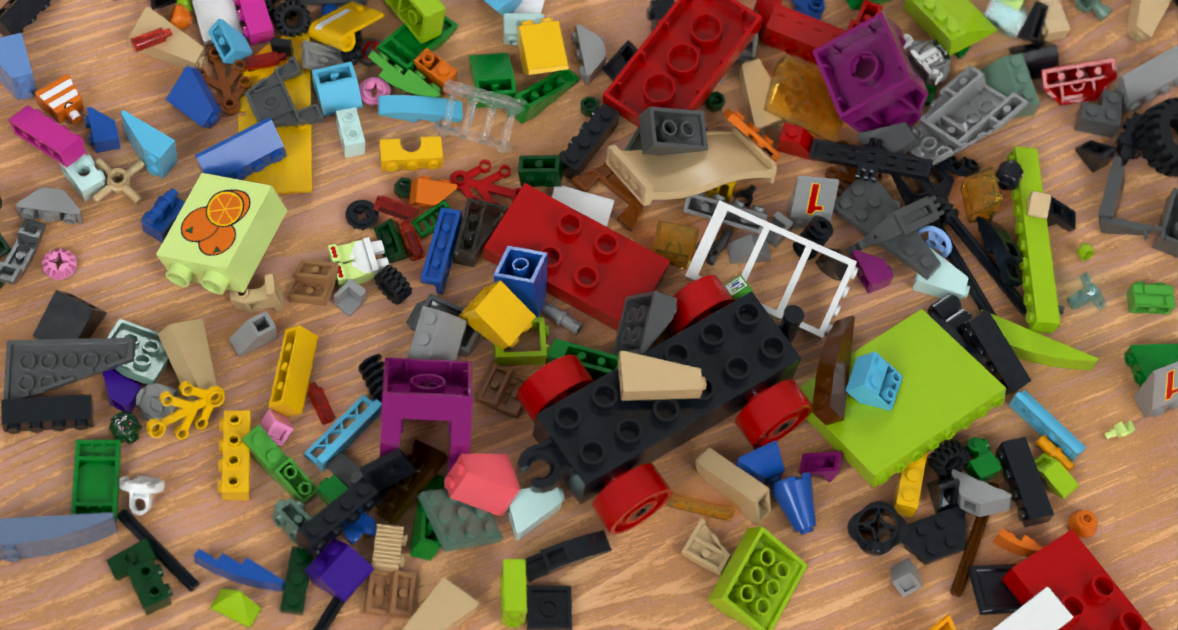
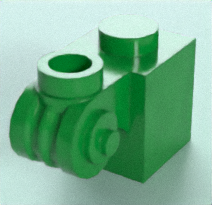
M970 438L964 448L969 452L970 457H975V459L970 460L965 468L968 476L984 482L997 477L1002 470L1001 462L998 457L989 451L990 445L985 438Z

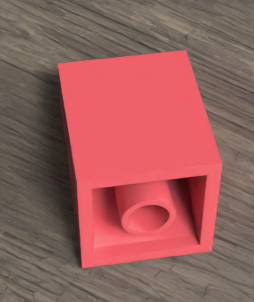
M461 454L444 479V485L448 490L450 498L498 516H503L520 492V487L508 454Z

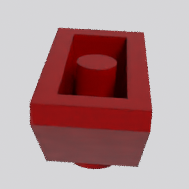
M784 122L776 150L809 160L810 150L815 138L804 127Z

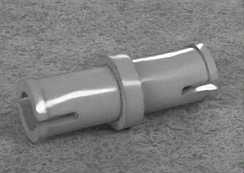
M550 301L544 305L542 313L555 320L557 325H563L575 335L581 331L583 323L570 316L568 311H562Z

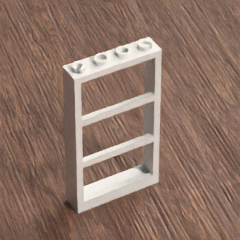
M719 201L686 272L685 278L691 281L702 278V276H699V272L728 211L763 227L742 273L745 281H747L769 231H773L806 246L777 310L762 304L767 313L773 318L781 321L784 309L812 249L848 265L820 329L804 322L798 328L820 339L824 335L828 336L833 326L829 324L832 316L837 317L841 309L838 303L841 297L846 298L850 289L846 285L850 278L854 280L859 269L855 267L857 261Z

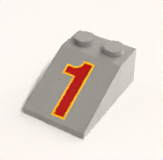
M809 176L797 177L787 205V218L794 222L793 228H805L815 215L823 216L831 222L839 179Z
M1178 361L1153 371L1133 396L1145 418L1152 415L1158 417L1165 413L1167 409L1175 410L1178 408Z

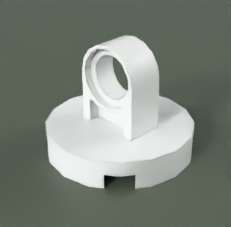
M130 476L121 477L119 488L130 492L129 507L136 515L148 512L152 507L153 493L163 492L165 488V481H160V478L137 476V479L129 480ZM138 498L145 501L146 507L144 510H139L136 507L135 502Z

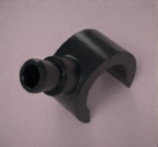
M750 185L746 190H739L735 198H746L748 202L744 206L751 207L752 195L756 187Z

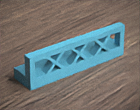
M1027 391L1018 392L1009 403V406L1040 436L1046 435L1057 448L1060 447L1063 450L1062 453L1071 462L1086 449L1073 434Z
M363 394L304 453V456L324 472L327 469L326 465L339 452H344L382 414V403L377 399L372 402ZM363 403L369 406L362 414H358V408ZM356 419L347 429H343V422L345 420ZM331 434H340L331 444H328V437ZM316 449H325L317 458L312 455Z

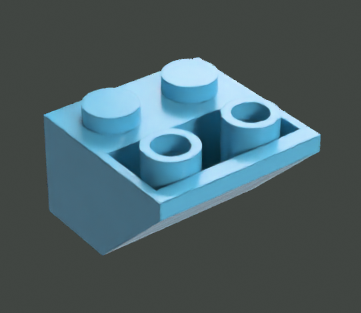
M352 62L312 70V84L323 117L334 115L339 110L355 107L356 109L363 108Z
M874 351L857 357L845 391L861 404L892 410L903 376Z

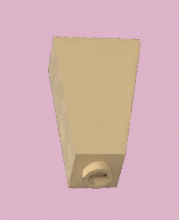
M1132 0L1126 34L1140 45L1150 39L1171 0Z
M147 6L128 37L130 49L185 69L187 65L203 68L207 60L203 46Z
M760 59L745 61L741 65L739 79L749 123L752 122L760 129L758 131L760 135L782 128L784 122H790L792 115Z
M202 318L169 324L158 333L180 384L183 381H189L193 386L203 389L217 386ZM194 395L186 396L187 400L196 401L201 398Z
M627 351L619 352L617 361L621 401L700 398L702 391L706 389V379L702 377L701 369Z
M710 447L697 457L695 461L697 474L755 525L758 526L771 513L768 487Z
M443 577L402 630H454L477 613L480 603Z

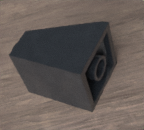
M56 290L33 337L38 340L90 339L107 312L71 293Z

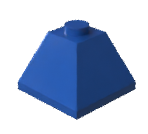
M776 440L739 457L735 464L765 486L768 484L773 485V483L780 481L785 471Z

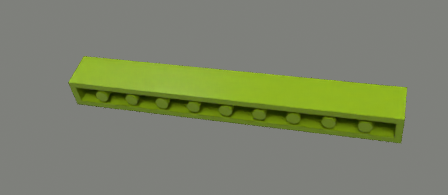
M1015 146L1007 155L1006 161L1013 160L1018 162L1024 172L1018 187L1015 190H1011L1010 197L1013 199L1014 205L1013 216L1016 222L1017 247L1023 259V262L1019 264V268L1022 270L1023 283L1021 285L1024 287L1025 294L1023 302L1027 310L1026 323H1028L1029 330L1053 334L1061 323L1047 219L1027 216L1028 196L1032 191L1043 193L1038 149Z

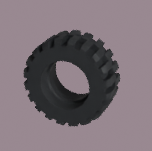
M1178 97L1166 99L1147 109L1140 117L1137 125L1138 131L1136 132V139L1139 140L1137 145L1143 153L1141 154L1143 159H1146L1148 161L1147 164L1151 168H1155L1156 172L1164 173L1168 177H1178V146L1170 134V127H1172L1178 135Z

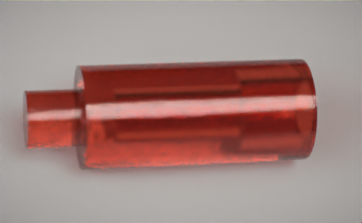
M158 28L131 38L130 41L134 51L139 52L166 42V38L172 36L170 28L165 30Z
M277 51L245 57L248 72L278 66L281 61H285L287 58L285 52L278 54Z
M408 220L401 222L402 229L400 233L411 261L421 260L425 257V253L415 227L410 225Z
M316 382L310 383L308 385L310 389L308 395L321 424H329L336 417L322 387H318Z

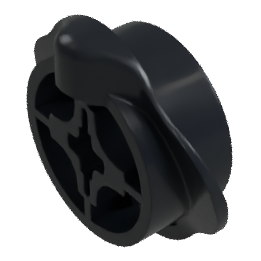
M877 501L868 504L863 510L851 517L848 522V533L865 553L880 556L888 553L893 547L904 541L908 534V525L892 505ZM871 515H875L874 518H873L871 521H865V522L863 523V521H864L867 517H869V516H871ZM882 516L890 517L896 526L884 522ZM879 521L881 528H879V531L877 532L876 536L875 529L877 528ZM860 531H865L866 534L872 535L873 541H867L863 538ZM891 534H893L890 539H888L885 542H881V539L884 536H891Z

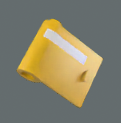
M351 1L312 22L309 27V36L316 41L341 51L349 52L355 45V32L384 17V13Z

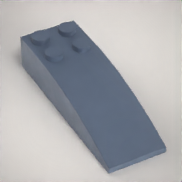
M114 513L0 518V560L18 562L20 559L53 555L97 542L118 533Z

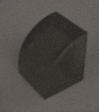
M830 249L845 256L841 249ZM824 254L815 262L823 273L837 281L843 279L848 268L847 264Z

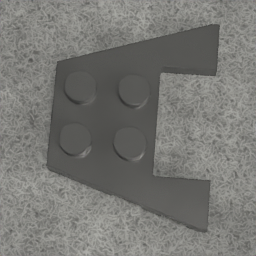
M295 56L290 57L285 65L277 67L272 75L268 78L264 77L245 92V97L257 123L268 117L271 118L275 128L325 122L317 103L297 111L283 83L285 80L302 74Z

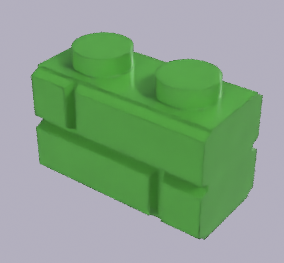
M1143 281L1131 284L1127 290L1129 312L1170 314L1175 308L1173 286L1165 285L1163 282H1157L1153 285L1145 284Z

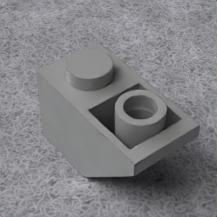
M264 311L248 319L229 338V341L240 358L277 339V327L267 311Z

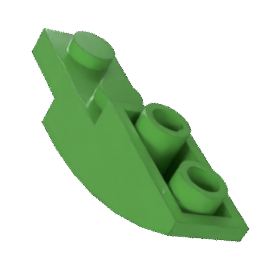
M372 51L368 56L370 60L383 69L378 76L393 87L414 96L443 97L439 93L441 89L433 82L430 85L424 81L425 76L419 71L415 70V72H412L409 69L403 75L405 71L397 64L394 66L390 65L387 62L389 58L382 52L376 54Z
M259 424L241 439L254 454L253 458L294 499L304 504L318 491L315 484L295 461L283 453Z

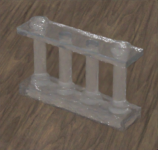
M447 80L444 83L443 92H447L449 98L443 122H437L433 130L438 131V134L442 136L453 135L495 147L497 151L502 153L512 152L515 144L509 142L515 115L523 112L526 101ZM459 96L467 98V101H469L462 128L450 125L456 100ZM479 102L486 103L488 107L481 134L470 131L475 107ZM499 107L506 109L508 113L501 140L489 136L495 111Z

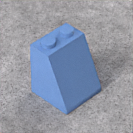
M22 33L0 37V82L17 100L29 99L35 96L34 92L37 91Z

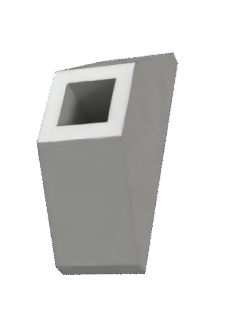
M577 24L575 26V33H572L573 45L576 44L577 47L575 50L576 61H580L579 76L583 78L584 85L586 86L592 82L605 66L606 52L601 37L582 25Z
M41 187L16 205L19 217L24 219H43L47 222L60 221L70 225L82 224L83 222L81 210L63 189Z
M952 470L951 478H957L960 481L957 499L960 509L978 517L1010 510L1012 494L1003 489L993 487L984 481L970 477L966 473Z

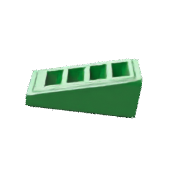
M445 199L410 222L421 239L434 233L437 221L433 216L437 214L439 217L441 207L451 209ZM429 218L434 224L431 227L426 221ZM423 222L427 229L423 231L419 223Z

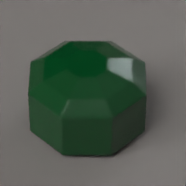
M717 91L711 92L705 100L707 109L712 112L721 111L726 102L724 95Z
M585 97L581 100L580 112L586 117H590L595 108L599 109V101L595 97Z
M401 177L394 184V193L399 198H408L410 196L411 180Z

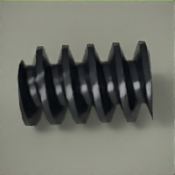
M815 215L812 221L808 223V226L804 228V231L800 233V236L824 246L833 234V226L825 217ZM795 242L792 246L793 250L801 258L806 246ZM812 249L807 260L813 259L818 251Z
M376 354L363 360L358 367V371L362 374L365 386L369 388L368 391L372 396L373 402L377 399L382 403L384 369L382 368H384L385 362L380 361L382 359L381 354Z

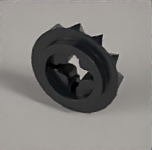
M357 200L347 207L345 217L347 223L354 230L357 228L364 231L368 228L371 229L373 225L377 224L379 212L372 202ZM365 210H366V218L363 217V218L359 221V220H358V219H359V215H358V214L361 215V214L364 213Z

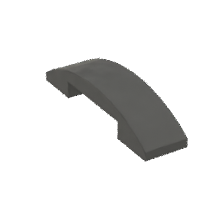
M25 218L17 232L18 239L5 262L0 263L1 282L14 285L22 278L39 247L46 228L45 223Z

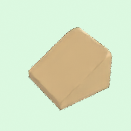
M1032 191L1027 198V216L1047 219L1051 195Z

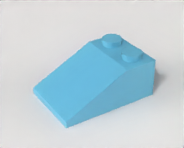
M123 110L121 117L124 134L139 158L145 163L147 171L153 176H159L164 179L178 161L175 140Z

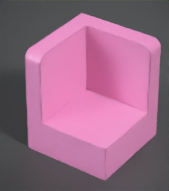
M271 409L267 411L259 424L270 438L280 446H283L293 430L288 417Z

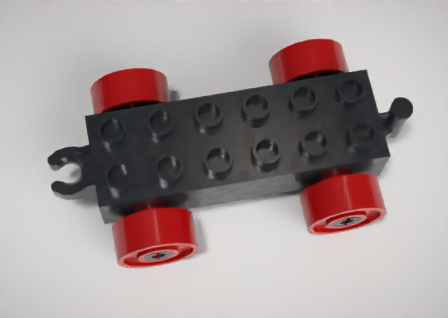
M707 275L699 278L678 291L673 296L677 298V312L666 327L672 337L641 355L701 369L702 377L706 379V389L702 391L700 398L621 401L618 368L594 381L576 355H566L546 364L532 374L521 385L516 394V398L534 423L533 436L538 444L528 447L521 453L517 462V470L523 473L530 468L533 462L537 460L545 461L550 467V473L546 477L534 478L532 480V492L546 493L559 487L560 484L566 483L580 504L597 495L592 502V508L611 535H618L636 527L656 513L672 495V490L652 464L653 461L741 409L742 411L735 419V424L754 450L775 440L778 442L795 430L811 414L812 403L793 380L801 360L800 355L791 345L804 319V312L799 306H787L784 309L780 324L776 325L752 291L735 301L716 275Z

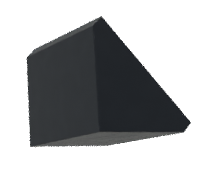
M1046 40L1009 49L1011 55L1022 53L1032 80L1041 78L1042 69L1059 65L1058 46Z

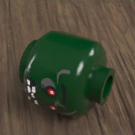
M122 411L110 419L109 430L116 440H121V443L127 442L130 445L140 438L138 434L142 431V426L132 412L126 413V411Z

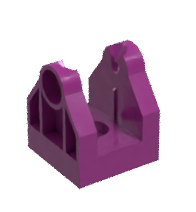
M883 12L812 51L840 119L857 132L870 131L904 122L910 126L914 125L921 118L920 112L929 94L922 78L913 72L904 51L906 40L900 27Z
M385 357L380 457L400 448L403 419L449 421L448 473L461 454L470 453L473 408L472 361Z

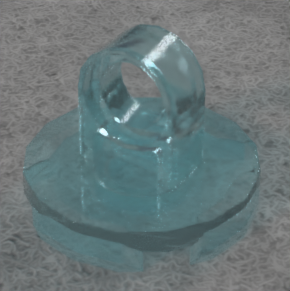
M1089 272L1080 275L1084 288L1067 298L1071 309L1080 308L1091 301L1099 311L1108 307L1098 285L1091 282L1092 276Z

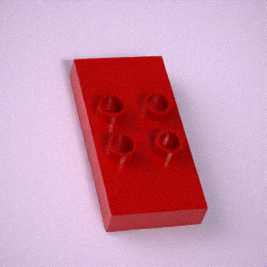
M677 0L603 93V103L618 111L621 117L640 128L638 115L648 107L697 111L761 29L762 16L737 0Z
M524 183L484 246L482 257L498 266L507 246L548 253L546 293L618 331L626 297L655 291L670 264L668 259Z
M1073 530L1065 533L1012 567L1002 578V581L1022 606L1046 587H1049L1074 617L1058 630H1153Z

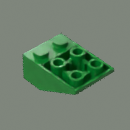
M509 54L469 55L475 108L510 106L517 91Z

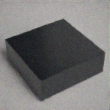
M271 38L270 45L273 55L293 56L292 40Z

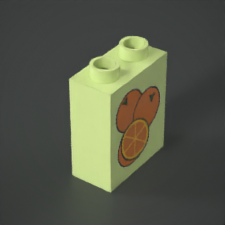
M201 173L156 254L167 269L166 278L180 287H188L190 282L198 283L206 290L218 295H222L225 290L244 293L288 211L271 185Z

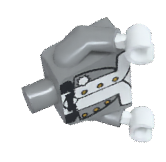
M904 34L903 36L906 40L904 49L908 48L906 55L914 73L922 78L925 85H930L933 81H935V85L939 82H944L949 74V65L951 63V57L937 40H913L909 34Z

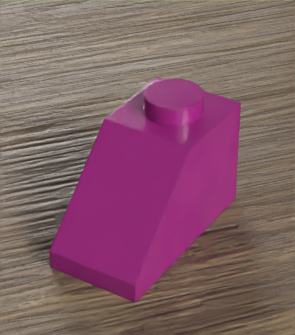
M858 250L852 251L850 259L857 261L855 266L859 268L857 276L868 294L890 285L894 277L893 270L886 264L884 259Z

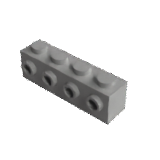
M705 192L687 197L683 209L685 213L711 220L719 201H722L765 221L768 212L764 211V207L753 205L751 208L744 206L745 202L733 199V202L725 200V196L715 193L713 196H709ZM728 211L722 222L761 234L763 227Z

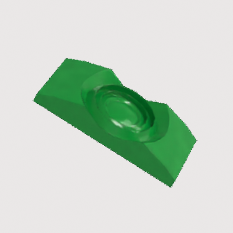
M444 16L441 35L421 44L407 28L406 23H404L383 40L376 49L405 71L413 70L416 68L414 60L426 48L433 52L441 47L457 30L458 24Z
M76 440L71 515L114 513L117 524L121 472V440Z

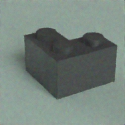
M1104 89L1097 100V105L1082 102L1076 113L1075 131L1113 138L1120 127L1123 93Z

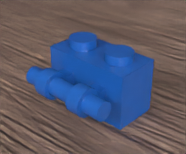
M174 188L164 193L163 196H159L155 201L154 207L147 211L141 219L143 231L163 243L185 204L183 200L176 197L178 192Z

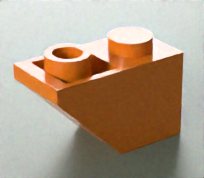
M428 48L414 60V64L419 72L425 76V81L429 85L431 82L441 89L439 92L441 95L445 96L457 83L458 70Z
M419 176V178L411 181L409 205L424 208L433 207L456 190L457 184H451V181L447 179L434 181L429 176Z

